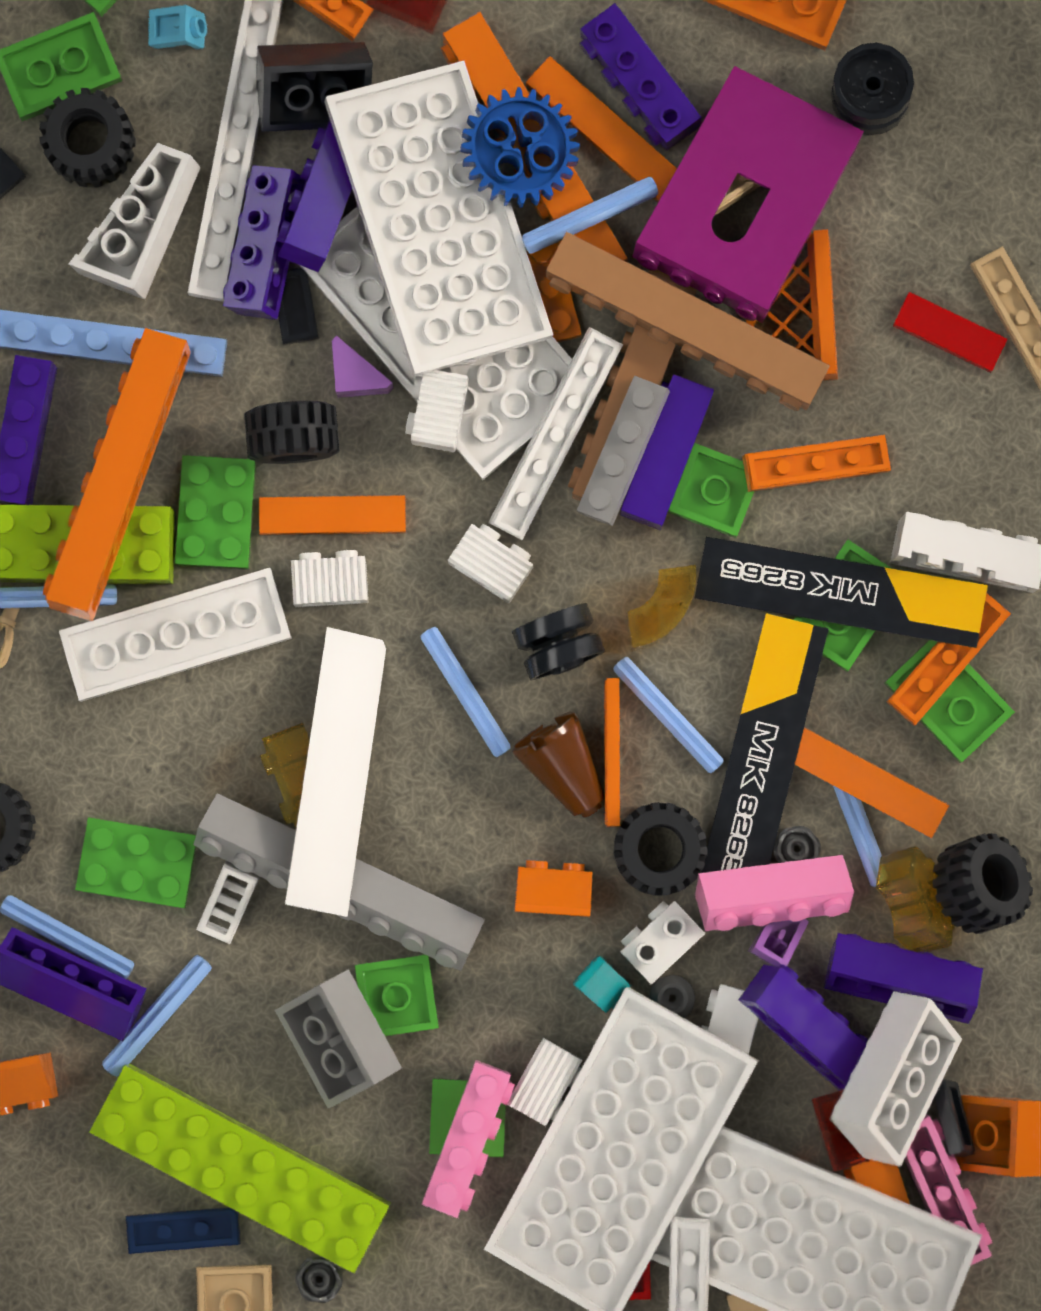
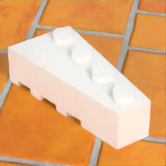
M157 143L131 178L130 186L120 199L116 198L109 208L111 210L99 228H94L87 238L89 241L79 255L75 254L69 265L80 275L145 300L201 168L193 157Z
M906 512L898 521L890 564L1034 593L1039 590L1041 580V545L1038 544L1037 538L1017 535L1015 539L1003 536L1002 532L996 529L980 528L979 530L967 527L966 524L957 521H943L923 514Z

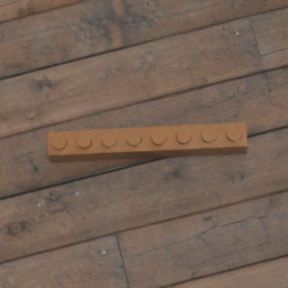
M568 232L565 233L546 269V278L551 280L549 285L564 294H569L570 291L583 297L582 302L598 311H601L604 307L616 313L615 319L622 324L632 328L637 324L649 330L647 335L663 344L671 341L681 346L680 352L696 361L704 358L714 363L713 369L727 377L733 378L734 374L747 380L746 385L752 390L761 394H766L769 391L781 397L779 402L794 411H799L800 408L808 410L830 365Z
M649 270L648 272L692 296L696 294V289L676 284L669 275L659 270ZM637 324L633 333L626 331L622 341L623 346L620 350L621 353L625 354L620 367L613 365L606 384L612 387L608 400H600L594 415V419L600 421L595 435L588 432L581 450L582 454L587 455L583 467L575 466L568 487L574 489L572 493L573 499L578 501L582 499L633 377L637 376L661 386L676 347L675 343L668 341L667 344L660 343L647 335L649 330Z

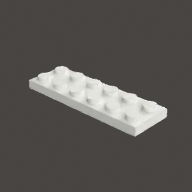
M271 568L93 620V622L89 621L59 630L80 702L292 639Z

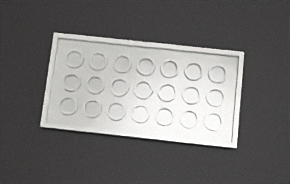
M460 61L326 96L324 102L413 377L552 338L554 334L511 203L508 206H504V195L501 194L493 201L490 200L492 189L489 187L479 192L478 187L481 179H468L469 173L474 167H463L462 165L463 159L470 155L460 152L461 144L470 142L461 137L463 129H472L466 123L469 115L479 117L475 111L478 104L465 62Z
M357 206L339 222L327 258L320 271L316 272L301 265L300 267L304 269L311 280L412 397L416 377L412 375ZM553 336L547 340L438 370L468 376L469 382L456 450L482 480L531 440L572 361L571 357Z
M626 987L484 1250L589 1311H623L759 1060L633 989Z
M725 1126L722 1127L674 1217L710 1219L709 1285L769 1311H952L982 1235ZM671 1223L651 1260L670 1267Z

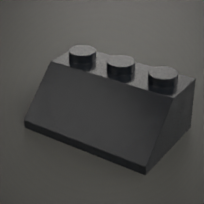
M365 42L257 46L256 84L262 132L318 130L319 127L326 129L330 121L324 102L326 96L372 85L373 62Z

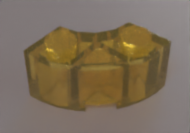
M696 565L660 569L657 574V587L653 596L641 607L627 611L626 618L631 652L648 648L660 642L680 624L694 595Z
M304 723L262 738L266 753L260 755L267 775H275L284 802L279 803L286 824L293 822L296 829L310 737Z
M917 846L880 857L876 889L885 898L891 911L893 938L910 951L931 952L952 946V930L955 926L951 924L950 916H944L941 911L943 907L941 903H937L935 898L937 890L933 888L932 880L937 878V874L933 872L934 865L936 864L932 859L927 858Z

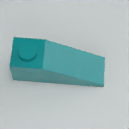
M598 955L573 981V984L605 1013L611 1008L614 1010L625 988L631 986Z

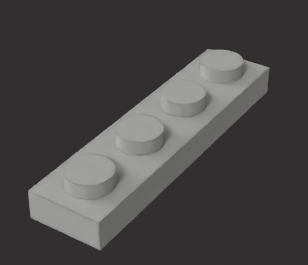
M637 376L633 377L579 503L578 513L613 526L670 393L668 388Z

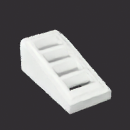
M226 861L196 930L231 944L260 876L251 872H243L237 869L234 864ZM231 875L247 882V887L227 879L228 876ZM223 887L242 895L241 901L221 893ZM217 901L236 909L235 915L215 907ZM213 915L231 923L229 929L210 922V916Z

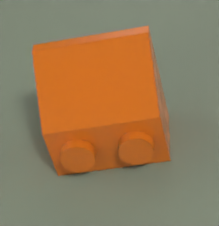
M526 860V867H518L515 912L590 917L592 872H585V864L563 863V870L548 869V862Z
M51 1052L0 1062V1116L14 1113L13 1106L27 1103L28 1110L50 1106L49 1099L58 1096Z
M961 1095L975 1154L966 1157L955 1156L960 1170L1011 1177L1041 1176V1101Z

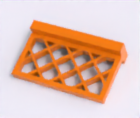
M828 229L813 230V233L810 234L806 242L808 257L798 268L795 265L793 266L792 270L794 272L785 281L775 299L776 301L783 295L796 308L783 323L771 312H768L767 316L779 326L771 336L777 338L784 330L798 342L795 348L800 350L804 347L814 358L830 365L823 380L838 379L830 237ZM807 265L809 266V277L802 272ZM798 275L810 285V293L801 303L797 302L785 291ZM810 300L811 313L806 308H804ZM800 311L812 320V329L803 339L787 327ZM746 320V323L753 327L758 322L757 320ZM812 336H813V348H811V347L807 344L808 340H809Z

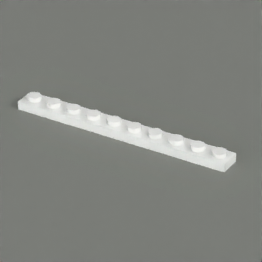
M283 0L244 1L188 288L189 296L224 302L223 289L229 279L231 269L230 257L233 248L236 246L239 232L238 218L243 211L246 195L245 186L250 175L260 123L256 84L257 46L275 45Z

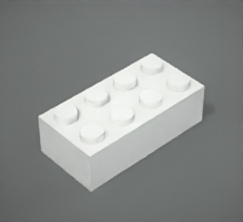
M893 992L887 1006L882 1011L881 1018L872 1036L867 1041L866 1048L856 1068L851 1073L850 1080L840 1100L835 1105L830 1119L863 1158L901 1166L962 1040L931 998Z

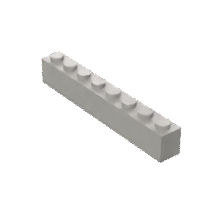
M217 793L198 826L194 846L200 848L202 852L209 856L220 857L234 864L237 869L243 872H251L266 879L274 887L287 889L296 830ZM358 859L355 860L347 917L337 915L342 919L353 920L368 927L376 935L387 936L398 941L410 951L421 952L432 957L444 967L455 968L459 971L462 970L485 919Z

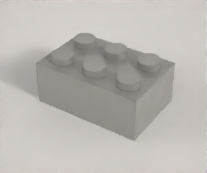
M349 969L275 1010L328 1109L402 1069Z

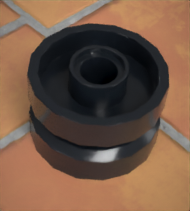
M877 42L861 44L848 51L838 63L833 79L831 98L833 110L837 117L864 131L863 134L867 136L883 134L896 127L907 113L914 87L913 70L906 57L894 47ZM867 87H874L877 90H870Z
M587 603L553 612L512 631L518 649L524 651L540 650L527 657L524 661V666L531 681L575 669L585 664L586 661L606 652L599 634L591 632L577 636L579 632L590 627L594 621Z

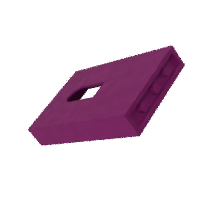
M734 66L640 234L632 257L636 258L640 265L649 270H659L669 275L676 284L682 287L690 286L702 292L709 301L716 304L723 303L735 309L736 313L742 318L749 321L757 320L763 323L855 153L864 131ZM739 174L770 191L745 236L736 242H726L714 234L712 219L736 175Z

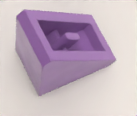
M338 336L332 340L335 390L338 398L389 394L392 391V382Z
M806 919L802 921L787 920L772 922L763 926L748 952L772 966H780V964L787 966L809 921Z

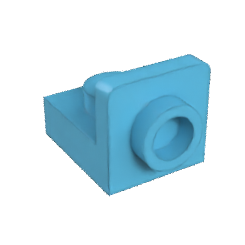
M187 5L149 10V46L156 49L188 45L195 49L204 48L205 35L207 33L204 13Z

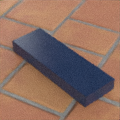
M230 1207L126 1216L128 1254L241 1244L239 1212Z

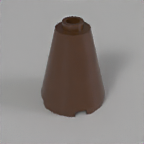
M573 711L555 717L556 723L544 728L541 725L528 733L514 745L516 749H512V752L573 816L581 814L583 818H586L601 809L602 805L600 802L605 796L579 718Z

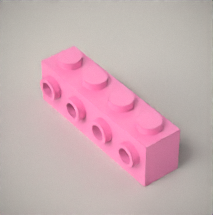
M843 855L699 873L695 897L705 931H728L735 927L749 925L765 926L772 922L802 921L810 917L825 915L835 917L842 913H848L854 889Z
M475 1060L424 1195L422 1205L456 1218L459 1215L460 1209L468 1211L475 1190L469 1188L474 1174L481 1176L488 1158L487 1154L482 1153L486 1140L488 1138L494 1141L502 1119L495 1116L500 1103L508 1105L515 1084L509 1082L511 1077L509 1072Z
M926 1114L904 1160L928 1213L982 1235L971 1265L992 1256L987 1246L992 1244V1240L984 1223L978 1224L972 1210L977 1209L969 1189H962L957 1175L961 1174V1170L955 1157L947 1155L941 1141L945 1140V1136L937 1118L931 1120V1117Z

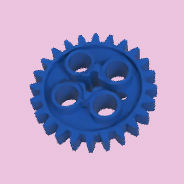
M517 87L515 96L510 98L508 92L503 89L500 101L489 95L487 99L488 108L478 103L475 111L479 117L468 116L466 123L472 129H463L461 137L470 142L461 144L460 152L470 155L463 159L462 165L463 167H474L469 173L468 179H481L478 187L479 192L488 187L492 189L490 200L493 201L501 194L504 195V206H508L511 198H517L519 208H523L526 198H530L533 205L537 206L540 199L539 194H542L547 200H551L553 197L551 187L562 191L565 184L561 178L571 180L573 171L567 166H576L579 158L570 153L577 152L580 143L570 140L576 137L578 130L576 128L566 129L572 117L571 115L559 116L562 107L561 103L550 108L548 106L550 95L547 94L541 101L536 100L535 89H532L527 98L523 97L521 88ZM511 117L514 118L517 126L516 131L520 146L527 147L524 161L532 175L530 178L525 176L521 151L519 148L513 149L516 135L508 121ZM528 119L535 120L540 124L541 130L530 132L525 129L523 122ZM500 129L505 133L506 139L500 142L494 141L489 137L488 131ZM537 154H545L550 157L552 164L547 167L539 166L535 163L533 157ZM503 163L512 164L516 168L517 174L505 176L500 172L498 166Z

